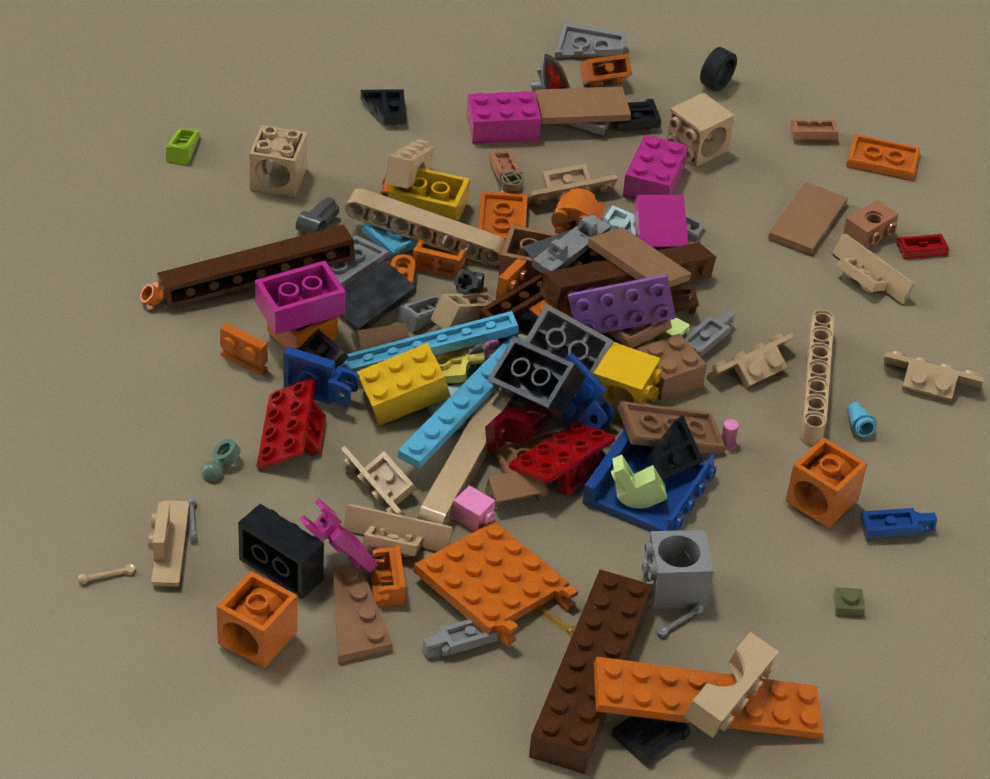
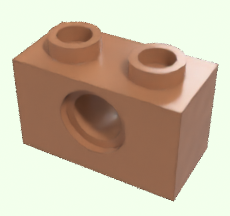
M876 200L846 218L843 234L849 235L865 248L876 245L883 238L891 236L896 231L899 214L881 201Z

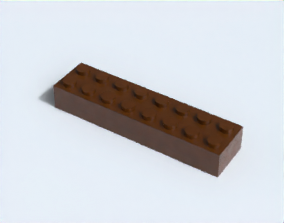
M599 570L532 732L529 750L530 758L585 774L608 713L596 712L594 661L596 657L629 661L650 606L652 584Z

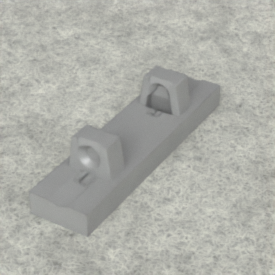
M593 214L589 217L585 216L580 220L578 226L559 240L555 239L552 241L549 248L534 258L532 267L542 274L548 271L564 269L589 250L590 247L587 246L590 237L610 231L611 225L601 221Z

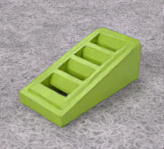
M179 128L166 145V162L187 165L192 158L201 136V131Z

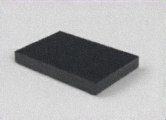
M384 260L345 289L346 311L340 317L356 331L368 329L417 292L416 286Z

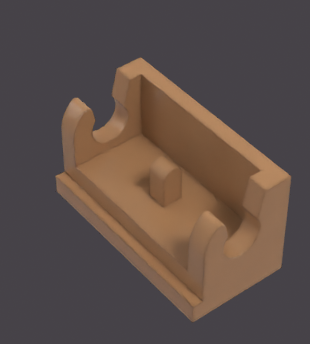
M511 472L488 477L485 492L486 495L495 500V509H499L498 505L502 502L537 496L538 500H544L548 490L542 481L519 472Z

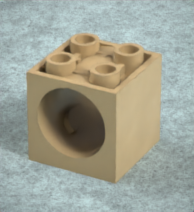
M703 92L670 108L666 140L688 145L686 160L695 167H698L729 151L735 115Z
M261 125L249 153L250 190L296 197L307 170V132Z

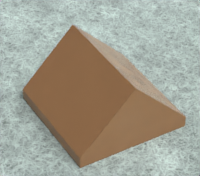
M407 323L351 332V338L356 351L409 338Z

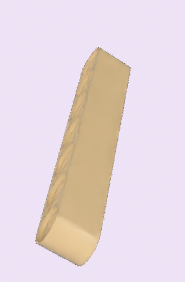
M362 188L353 191L345 206L346 214L355 220L416 241L424 240V244L456 255L459 254L461 249L466 250L465 258L487 266L494 267L500 264V256L506 240L496 234Z
M816 310L813 312L808 333L800 439L807 445H816L823 438L827 422L834 315L827 310Z

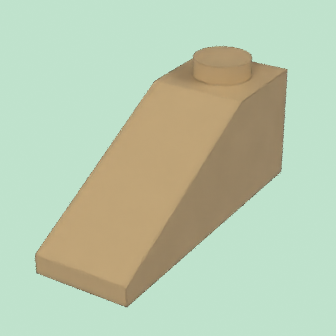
M488 292L442 294L430 320L438 325L439 330L479 320V310L496 299Z

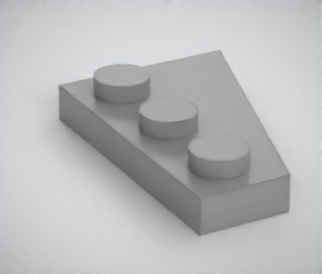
M564 23L555 51V59L621 55L624 52L627 34Z
M354 235L355 260L329 267L343 288L346 289L384 260L388 261L390 259L389 251Z

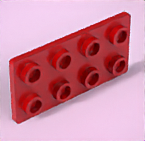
M312 378L287 388L276 390L269 395L256 465L259 470L302 456L305 449L311 456L321 453L326 415L313 400L315 381Z
M573 422L568 427L555 433L547 440L537 444L531 450L511 461L509 469L544 483H551L558 478L559 493L568 496L587 483L600 464V451L615 442V435L587 426L582 422Z

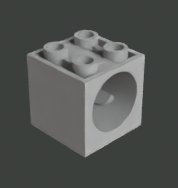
M651 531L649 543H645L644 546L646 561H642V577H647L648 582L646 583L653 585L651 593L652 609L693 608L695 604H700L703 608H707L714 570L706 531Z

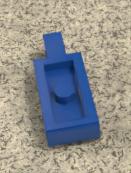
M914 508L863 511L860 517L866 538L918 535L935 531L937 524L935 512L919 513L914 511Z

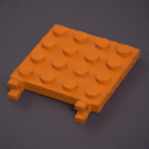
M495 521L414 564L413 572L467 619H470L482 632H486L488 635L493 631L497 632V636L506 646L516 641V637L512 634L518 630V625L514 622L515 620L552 599H556L566 611H569L576 604L571 598L578 595V590L569 586V582Z

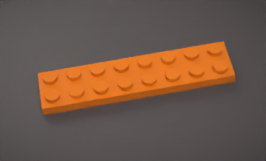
M596 657L594 661L596 712L691 723L684 716L693 699L707 683L722 687L736 684L733 674ZM761 678L760 680L763 681V684L754 696L751 694L747 695L746 698L749 701L739 714L734 711L732 714L734 719L728 727L730 729L819 740L823 730L817 686Z

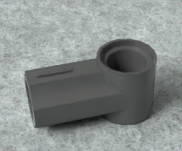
M332 198L322 199L310 212H301L296 221V230L304 234L325 230L327 224L339 214V206Z
M460 269L454 280L456 290L464 293H481L485 274Z

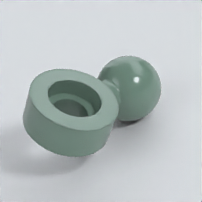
M225 439L214 448L212 455L215 460L207 462L202 467V476L206 481L216 482L220 480L223 475L222 467L232 465L238 460L241 449L233 439Z

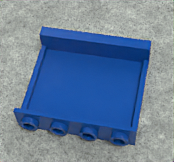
M624 429L585 484L583 504L650 532L679 531L683 525L685 514L692 512L695 499L702 497L706 488V482L712 481L716 474L717 467L714 466L716 455L711 454L706 463H699L662 480L666 488V500L648 508H632L626 506L617 498L616 482L611 474V471L614 470L613 458L623 455L635 474L650 467L646 458L654 447L631 444Z

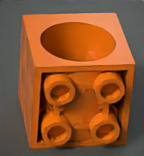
M823 437L793 465L785 502L830 528L859 500L868 463Z
M252 571L217 606L218 644L264 669L297 633V595Z

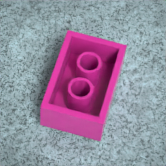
M534 91L468 94L466 117L472 144L539 141L541 116Z
M644 135L625 174L623 196L636 200L637 195H673L686 166L688 145Z
M326 261L255 280V303L273 332L279 334L344 315L346 311V291Z

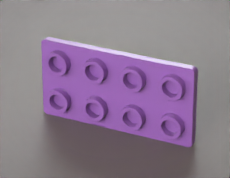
M666 274L570 293L568 295L573 319L600 334L676 318L668 275Z

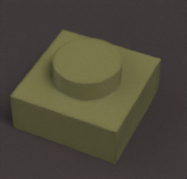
M835 587V615L863 617L865 611L863 589Z

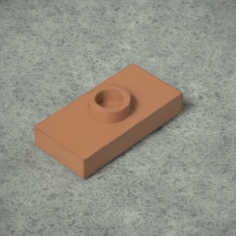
M791 119L790 127L794 140H838L839 132L835 120Z
M511 151L489 153V162L499 182H501V175L507 171H516L523 174Z

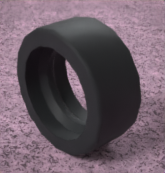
M722 47L715 48L702 66L700 73L701 84L715 91L722 90L729 83L737 66L736 54Z

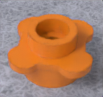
M159 282L145 285L140 294V299L147 304L146 308L148 310H153L155 305H158L164 297V292L161 291Z

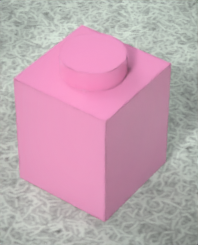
M469 485L453 500L452 519L475 532L494 521L496 516L494 512L495 500Z

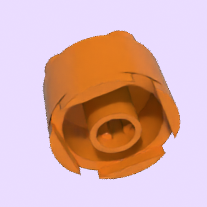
M573 188L568 193L564 192L551 218L555 233L560 234L574 229L579 225L581 219L592 214L602 221L605 215V206L602 201L599 203L595 199V194L588 190Z

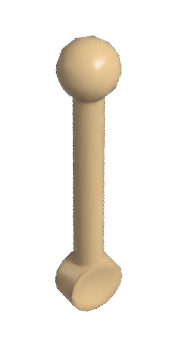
M127 564L121 569L91 575L82 573L78 576V582L86 584L89 580L120 574L131 576L135 574V566Z

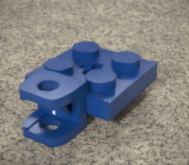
M287 347L283 353L284 388L311 379L309 377L311 375L315 381L313 400L329 405L332 402L340 405H349L351 402V392H357L359 389V374L341 366H338L335 370V361L291 347ZM345 378H350L353 383L348 382Z
M573 353L568 354L565 359L575 363L586 377L562 417L569 424L582 422L596 429L607 428L616 418L615 410L602 397L608 389Z

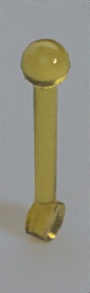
M543 605L533 610L536 613L541 612L564 628L568 635L572 637L576 627H570L543 608Z

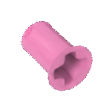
M727 419L723 423L721 437L726 450L735 449L738 445L736 438L739 424L733 419Z

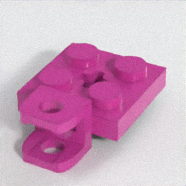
M318 498L315 504L320 507L323 513L315 522L303 515L300 518L303 525L322 542L326 539L330 540L328 543L340 554L342 551L348 555V560L357 568L363 566L371 572L378 565L366 547L362 545V542L341 525L342 521L335 511Z

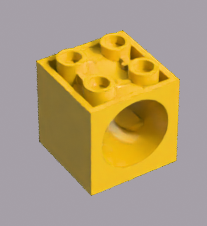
M613 342L593 375L608 389L602 397L615 410V419L622 421L617 408L620 401L649 405L651 402L656 401L659 394V388L656 385L661 378L662 370L659 369V357Z

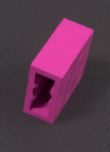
M684 195L636 196L634 217L636 236L656 250L688 245Z

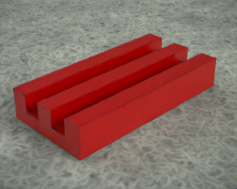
M942 234L899 237L896 242L897 247H900V253H903V259L946 256L949 253V247Z

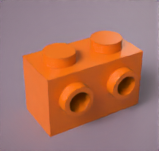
M629 53L587 59L579 63L583 85L590 84L591 88L604 86L603 82L611 81V85L624 83V79L632 76Z

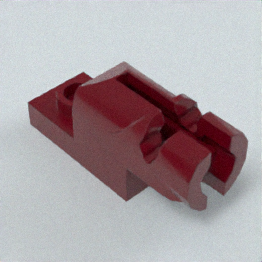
M524 405L522 408L507 406L485 426L487 451L497 452L507 441L515 443L526 442L533 434L540 431L550 422L551 416L546 415L542 417V412L527 405Z

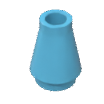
M858 402L848 405L847 413L850 418L852 431L860 437L872 435L876 430V419Z

